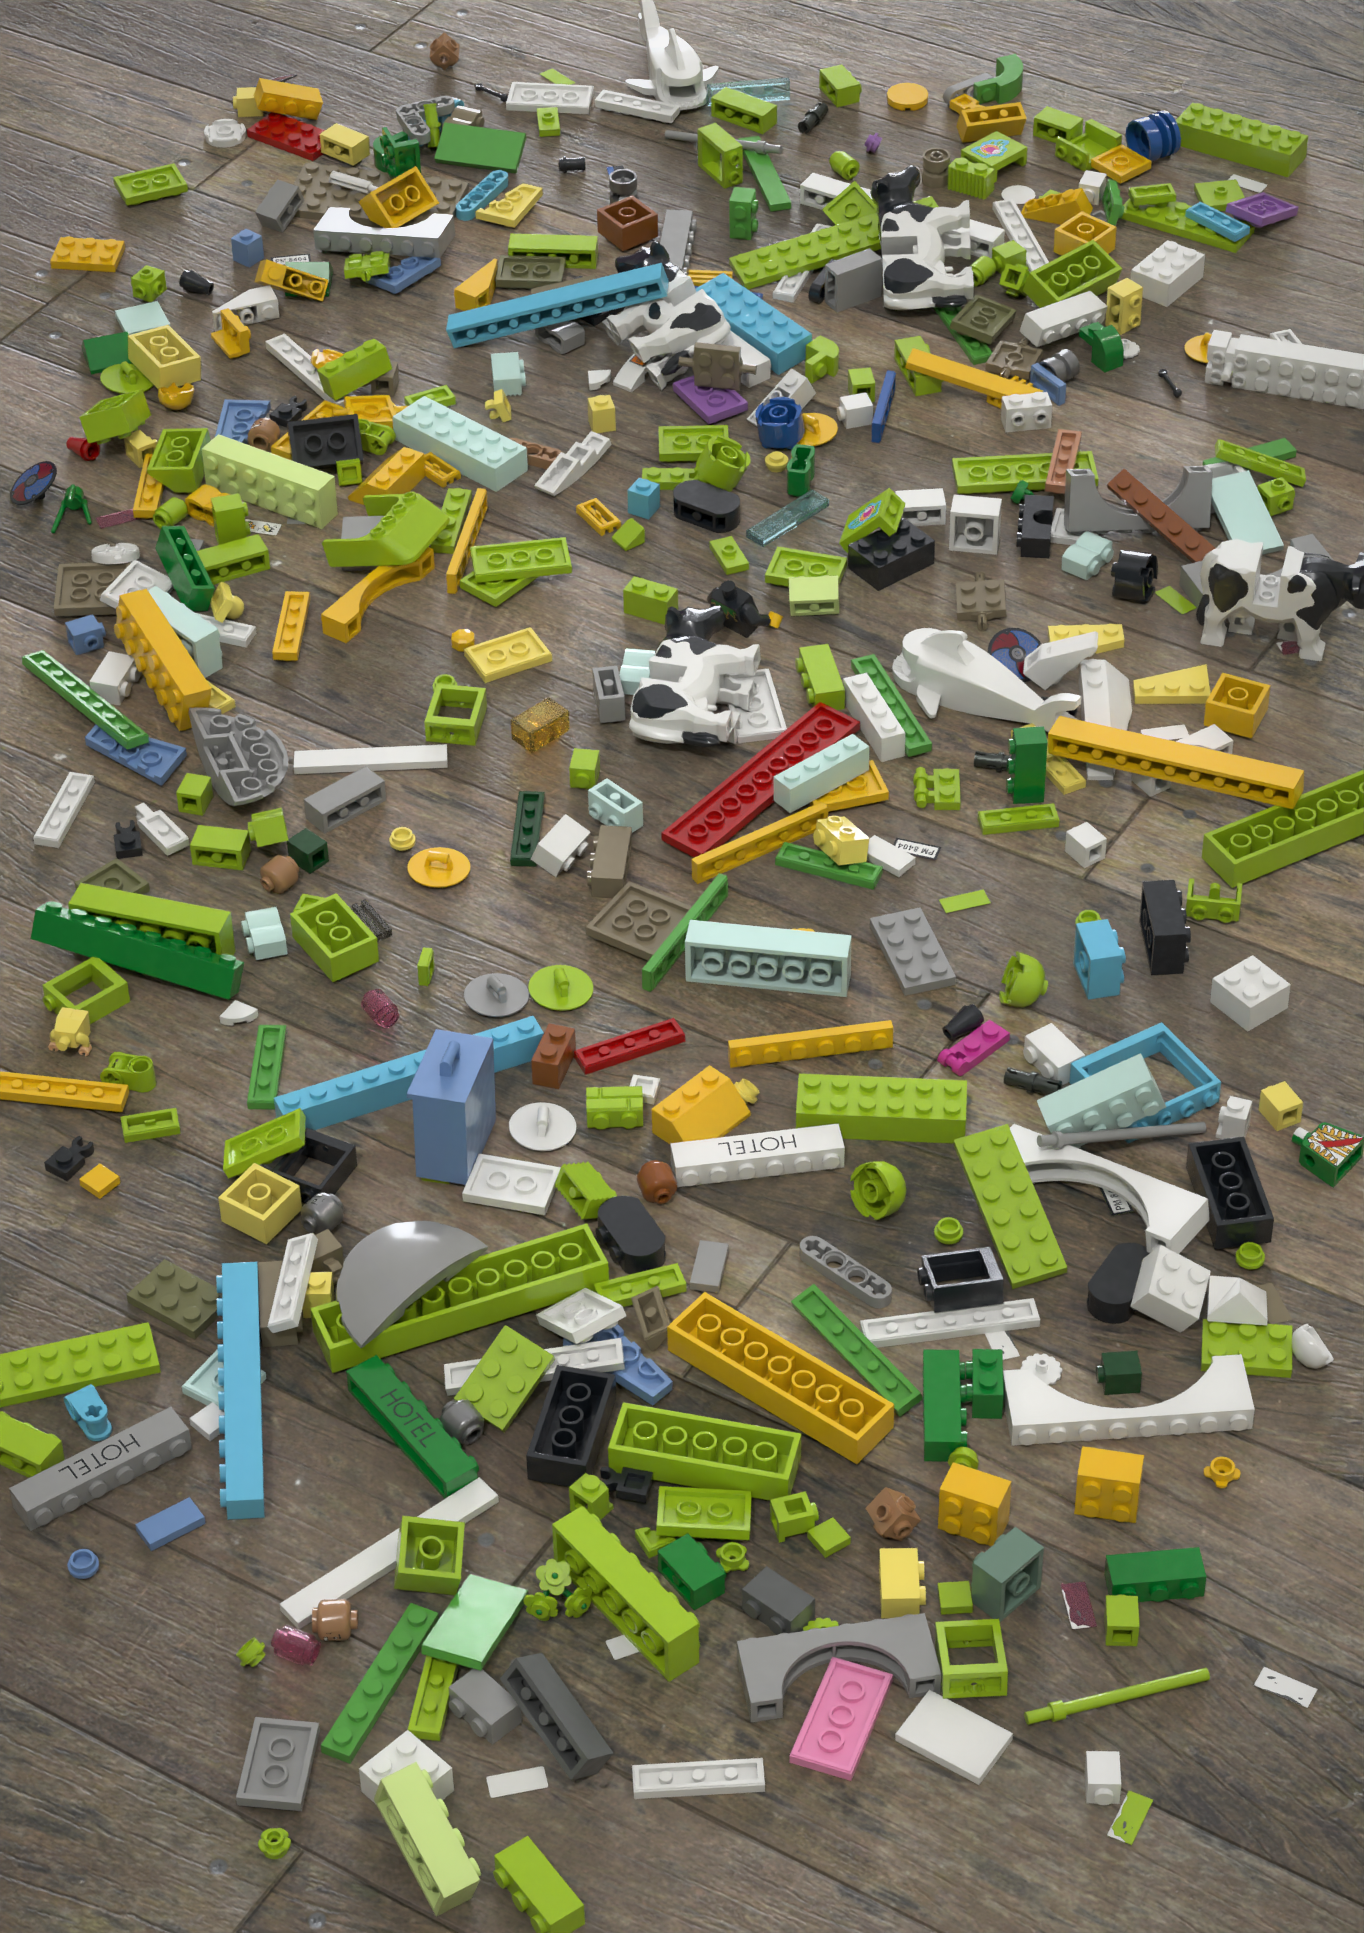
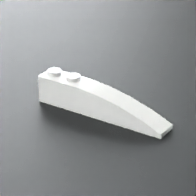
M1089 659L1081 661L1078 684L1079 695L1081 696L1082 721L1127 731L1128 723L1132 716L1129 679L1106 660ZM1086 762L1087 780H1113L1116 769Z

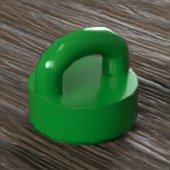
M1024 480L1019 481L1010 498L1012 502L1019 504L1020 500L1025 501V495H1034L1027 489L1029 483Z

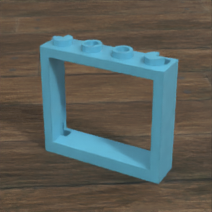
M1162 1022L1071 1063L1069 1083L1074 1084L1140 1053L1144 1059L1161 1052L1196 1088L1165 1102L1166 1108L1160 1110L1155 1115L1146 1116L1125 1128L1170 1125L1219 1102L1221 1081ZM1128 1139V1140H1125V1141H1126L1127 1143H1130V1142H1133V1141H1135V1140H1137V1139Z

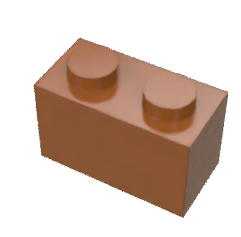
M548 1024L531 1060L533 1084L554 1089L560 1088L574 1058V1051L576 1050L575 1028Z

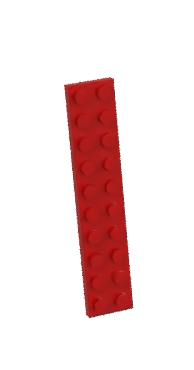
M819 702L661 833L662 841L694 858L722 846L774 802V776L849 735L855 734L860 730V721Z

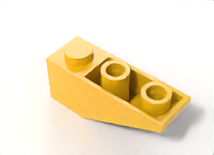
M1079 188L1075 190L1069 189L1059 194H1049L1040 199H1030L1025 203L1021 214L1027 219L1062 225L1081 211L1090 215L1093 207L1083 189Z
M494 258L454 289L455 308L467 311L491 304L496 287L497 259Z
M266 259L260 261L254 283L263 286L270 285L272 289L323 302L329 280Z

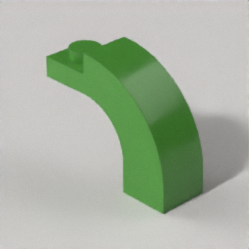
M1016 54L997 58L996 77L974 82L973 98L978 100L979 104L995 100L998 104H1002L1014 99L1022 90L1023 63Z

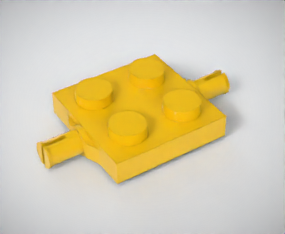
M390 395L344 397L345 408H332V417L358 414V419H366L370 422L387 425L393 429L392 417L408 406H396L391 401Z

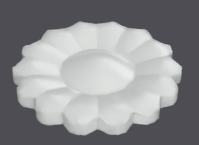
M1121 339L1124 348V358L1137 356L1140 352L1139 345L1128 339Z
M1034 1354L1033 1356H1028L1022 1362L1021 1369H1033L1034 1375L1047 1385L1056 1384V1381L1061 1378L1062 1368L1060 1367V1362L1055 1361V1358L1052 1356Z

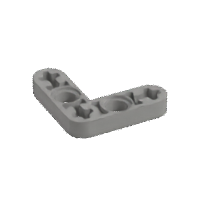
M440 96L402 105L396 109L397 121L411 140L417 139L420 145L430 142L431 137L430 128L424 121L423 105L437 103V116L440 117L453 112L455 109L454 98Z

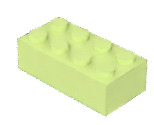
M417 1762L382 1778L374 1801L437 1917L472 1899L480 1881L479 1876H481V1872L474 1858H468L463 1849L465 1842L460 1831L457 1828L453 1829L447 1819L449 1813L445 1803L441 1798L436 1799L431 1790L433 1783L428 1772L425 1769L421 1770Z

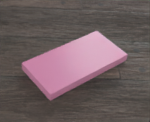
M832 1657L791 1751L789 1763L852 1781L893 1682V1674Z

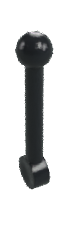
M482 83L475 84V90L485 91L499 97L503 102L508 99V95L505 93L500 94L483 87Z
M1160 369L1158 376L1166 380L1173 390L1175 397H1180L1182 395L1181 389L1176 388L1167 376L1168 371L1166 369Z

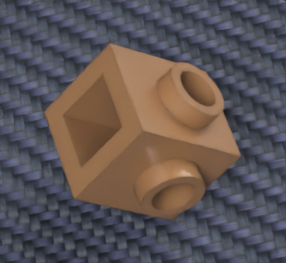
M444 32L431 43L429 58L434 65L446 70L450 65L453 66L458 61L459 44Z
M887 1487L865 1508L875 1523L873 1525L874 1529L884 1538L890 1537L902 1541L910 1535L913 1528L921 1521L915 1511L916 1505L904 1493Z

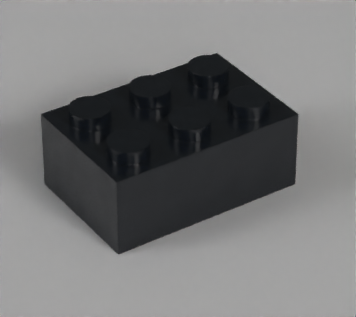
M358 414L287 422L291 461L317 470L336 468V461L357 458L360 460V465L363 464Z
M903 518L899 522L897 531L891 536H888L880 529L849 544L848 569L877 591H880L933 565L935 540Z
M1175 880L1142 882L1139 923L1151 976L1183 974L1184 963L1189 962V950L1186 943L1191 942V931L1189 926L1185 927L1187 922L1186 909L1181 908L1182 892L1177 890Z

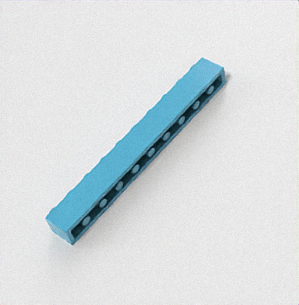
M662 263L451 314L448 316L446 331L453 348H458L667 297L669 281Z
M530 1016L473 1035L493 1038L494 1073L530 1062L544 1032L535 1017ZM426 1050L274 1097L276 1118L301 1108L306 1116L305 1129L317 1130L411 1100L407 1098V1092Z
M257 1262L222 1263V1275L216 1276L217 1293H222V1298H217V1316H223V1321H217L218 1339H223V1344H218V1362H224V1368H218L219 1386H224V1391L218 1392L219 1410L225 1411V1415L219 1416V1434H225V1439L219 1440L220 1458H225V1464H220V1483L226 1482V1489H220V1506L227 1507V1520L265 1518Z

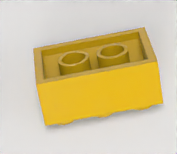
M415 166L367 194L359 201V204L370 221L384 228H398L438 205L439 201Z
M403 447L379 465L348 496V500L364 505L363 498L365 495L405 494L410 492L426 476L424 453Z
M709 1065L651 1109L652 1133L668 1144L721 1138L750 1117L751 1112L731 1079Z

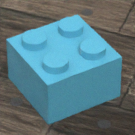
M1108 919L1076 924L1073 964L1087 999L1119 995L1120 984L1124 983L1122 964L1126 962V956L1123 947L1119 948L1116 930L1111 928Z

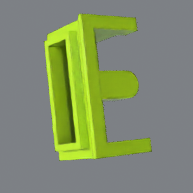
M1189 878L1186 915L1196 920L1206 918L1220 920L1224 923L1231 921L1239 922L1243 883H1237L1236 899L1220 897L1221 886L1218 883L1210 885L1209 896L1193 895L1194 879Z

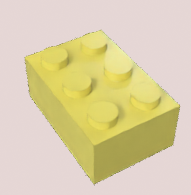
M169 325L128 335V359L157 389L161 387L168 388L173 382L178 387L185 383L191 384L201 380V357Z

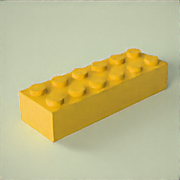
M147 588L119 595V603L116 607L117 621L114 625L116 637L123 642L127 654L135 659L137 670L143 673L148 687L153 689L159 704L163 705L166 709L169 720L175 723L179 731L192 728L189 708H209L212 688Z

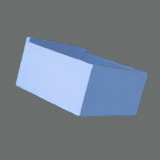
M436 1029L407 1092V1098L412 1099L416 1177L466 1185L478 1154H482L496 1121L493 1038Z

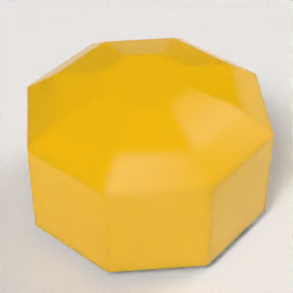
M458 629L453 632L451 637L452 648L461 652L467 647L474 646V633L468 629Z

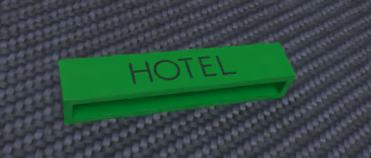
M375 1355L346 1371L348 1391L444 1499L478 1478L479 1466L474 1457L466 1455L459 1441L455 1437H450L445 1431L442 1422L438 1418L434 1419L429 1414L425 1403L420 1399L417 1400L412 1395L408 1384L404 1381L401 1382L395 1376V1372L390 1364H384Z

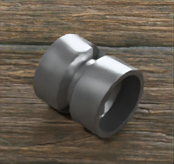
M619 169L609 175L610 204L632 195L637 198V175L635 172L628 169Z
M1063 349L1052 355L1051 358L1038 363L1063 382L1075 377L1080 371L1077 357L1068 349Z

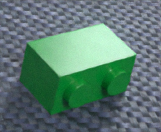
M689 1534L682 1536L657 1551L658 1571L694 1611L725 1593L726 1573L719 1562H714L708 1556L703 1544L696 1542Z

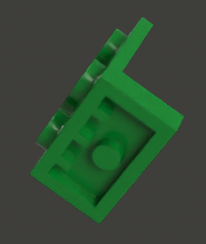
M383 127L380 144L382 149H384V154L381 155L383 167H387L389 177L394 179L415 166L421 173L418 140L412 139L396 143L387 127Z

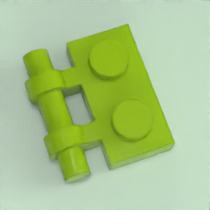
M923 767L916 769L913 783L916 787L914 790V800L917 807L924 808L927 803H934V810H960L959 769H933V775H927ZM927 788H934V791H930Z

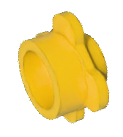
M1227 1457L1214 1458L1210 1466H1206L1203 1471L1204 1476L1211 1478L1219 1488H1226L1230 1481L1238 1480L1241 1474L1240 1470L1235 1468L1234 1462Z

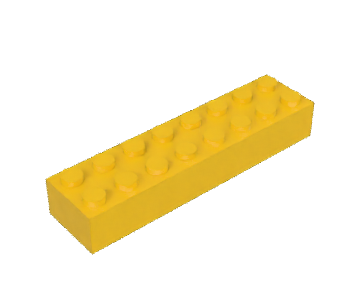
M706 1292L699 1296L667 1326L668 1351L855 1464H858L894 1428V1404Z

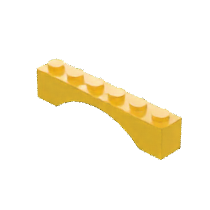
M428 547L416 561L410 564L378 566L321 614L323 634L344 643L349 642L361 631L363 614L376 598L395 587L420 581L435 569L434 550Z

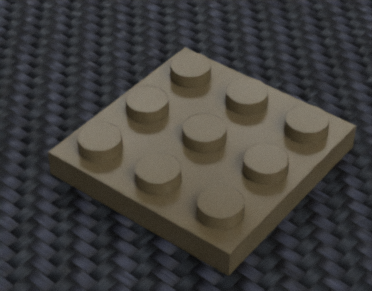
M131 562L121 564H59L54 601L55 616L117 615L115 608L100 601L101 594Z
M629 881L586 926V935L649 961L691 909V906Z

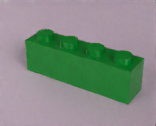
M162 526L155 549L181 603L193 612L208 611L215 588L185 526Z
M923 1349L924 1461L948 1462L950 1454L956 1448L967 1447V1431H961V1426H966L967 1409L961 1408V1403H966V1385H960V1380H965V1362H960L959 1350Z

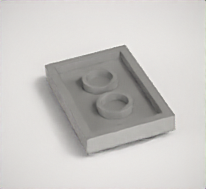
M255 1717L236 1795L237 1805L302 1811L320 1733L319 1723Z

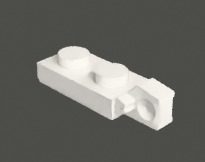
M144 802L135 806L139 828L167 856L189 846L188 836L161 810L153 812Z

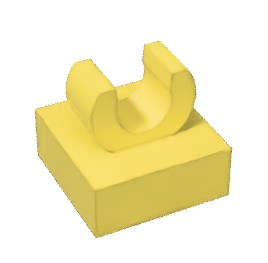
M503 389L495 391L494 400L491 399L485 402L486 410L495 409L490 411V419H496L500 416L502 422L511 420V405Z

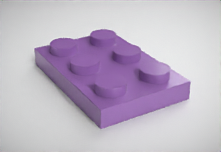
M1262 192L1227 203L1225 212L1232 214L1235 219L1251 222L1252 226L1262 228L1265 225L1274 224L1277 221L1287 220L1289 217L1296 216L1299 207Z
M694 375L673 383V391L708 424L748 410V402L735 390L695 386Z

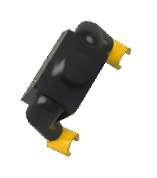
M730 580L724 581L720 587H715L707 597L711 607L717 605L724 611L725 627L745 638H748L759 626L767 627L770 625L779 628L783 616L772 611L768 615L760 614L753 597L748 592L736 587L735 583Z

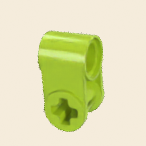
M358 419L362 450L376 455H383L387 451V446L396 439L394 430L387 425L377 424L366 419Z
M114 1052L109 1057L108 1067L103 1069L100 1074L102 1082L128 1085L129 1090L140 1093L153 1090L157 1084L152 1059L147 1056Z

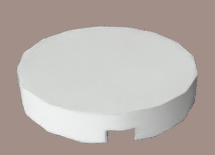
M220 119L214 121L210 127L209 124L205 127L204 137L206 142L212 146L233 147L245 140L246 128L244 124L241 123L240 125L234 119Z
M118 543L110 547V544H103L93 548L91 556L92 561L96 563L121 564L139 559L140 551L138 546L130 543Z

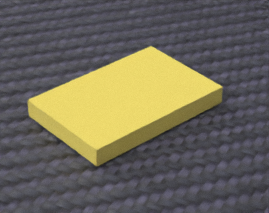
M531 627L464 649V656L485 683L552 661L551 652Z

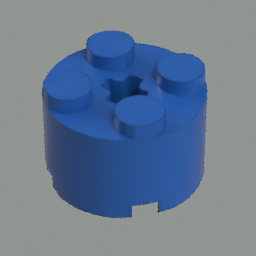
M775 397L769 399L770 403L766 405L760 404L756 409L755 416L762 446L764 448L792 449L803 438L805 433L800 404L798 406L795 400L789 397Z

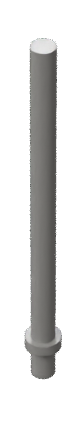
M1204 1122L1063 1134L1061 1131H1053L1051 1135H1039L1037 1137V1145L1039 1147L1052 1146L1056 1149L1069 1144L1198 1134L1206 1132V1124Z

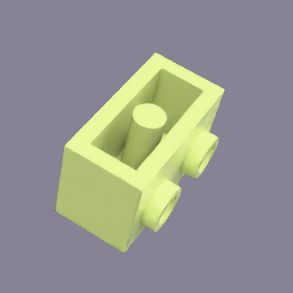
M824 575L789 578L791 616L839 614L838 576Z

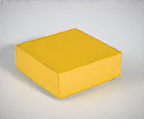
M98 1164L82 1176L79 1181L81 1187L100 1199L120 1184V1176L102 1164Z

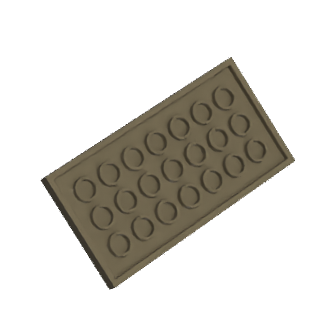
M317 163L304 164L293 185L299 187L305 200L294 217L321 220L330 207L350 208L351 219L354 222L363 226L384 228L370 221L359 204V201L367 195L366 193L332 184L329 181V177L332 171H337L371 181L373 186L380 187L393 179V177H389L387 172L361 170L355 167L345 168L336 165H319ZM423 177L439 201V204L400 227L420 223L428 219L432 214L454 215L455 218L456 205L467 195L469 182L457 179L446 180L438 177Z

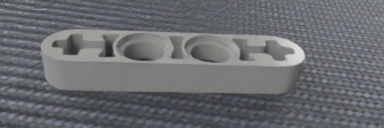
M808 1236L800 1242V1258L804 1263L873 1308H885L891 1303L892 1287L886 1280L820 1237ZM836 1261L841 1263L842 1266L831 1268L827 1264ZM852 1276H860L864 1280L855 1283L850 1281L849 1278Z

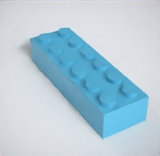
M722 273L696 288L697 292L703 289L722 310L726 321L731 326L730 330L770 359V369L776 374L780 375L806 359V344L812 341V333L726 274Z

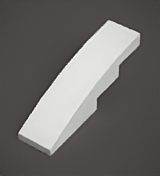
M591 431L582 443L575 442L566 454L561 452L534 485L535 488L552 496L559 494L582 477L612 445L610 439Z

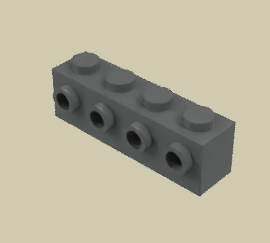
M538 1653L514 1660L500 1680L570 1780L597 1774L614 1753L543 1653Z

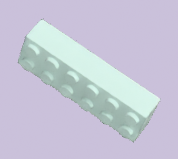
M425 396L392 417L396 441L422 452L424 455L432 452L459 470L462 475L495 492L528 471L526 447Z
M690 920L685 939L686 981L847 997L851 976V935Z

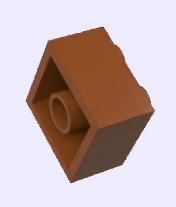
M632 195L597 209L598 233L622 251L629 250L636 245L658 237V214Z

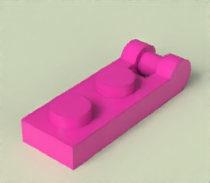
M989 1019L950 1049L942 1050L937 1061L944 1067H951L952 1072L956 1075L962 1076L1010 1040V1032Z

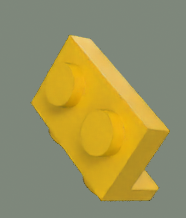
M229 308L220 310L222 330L211 333V338L229 358H237L243 354L250 353L249 339H251V333L249 328L244 326L238 315H234Z

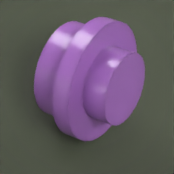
M875 133L874 136L870 134L864 144L867 147L866 152H876L882 141L878 133Z

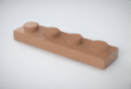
M1058 429L1045 483V492L1065 494L1066 469L1075 468L1081 442V431Z

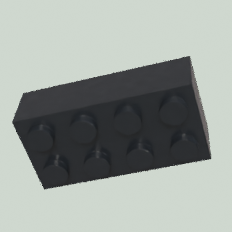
M1245 1137L1188 1143L1186 1169L1195 1194L1208 1199L1209 1221L1206 1226L1214 1249L1239 1247L1247 1242L1256 1244L1270 1243L1274 1217Z
M561 1365L556 1366L526 1455L528 1480L570 1487L585 1473L592 1475L616 1401L615 1374Z

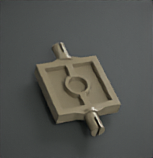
M1025 336L1018 343L999 341L986 362L985 371L993 372L1006 379L1009 376L1014 377L1016 375L1020 380H1029L1031 365L1041 361L1043 349L1029 346L1031 341L1027 338L1025 339Z
M695 342L693 358L679 357L678 362L679 366L692 367L695 386L739 390L742 373L756 375L757 365L743 364L741 347Z
M980 571V578L979 572L975 573V582L956 583L958 621H977V628L982 631V624L983 630L988 628L987 620L1007 617L1004 579L985 581V574Z

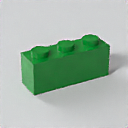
M1044 726L1013 728L1012 739H1008V752L1011 755V759H1007V772L1010 774V778L1006 779V792L1011 794L1013 804L1044 802L1048 746Z
M1199 1547L1106 1555L1104 1576L1109 1595L1138 1596V1602H1160L1170 1599H1193L1204 1596L1206 1573Z

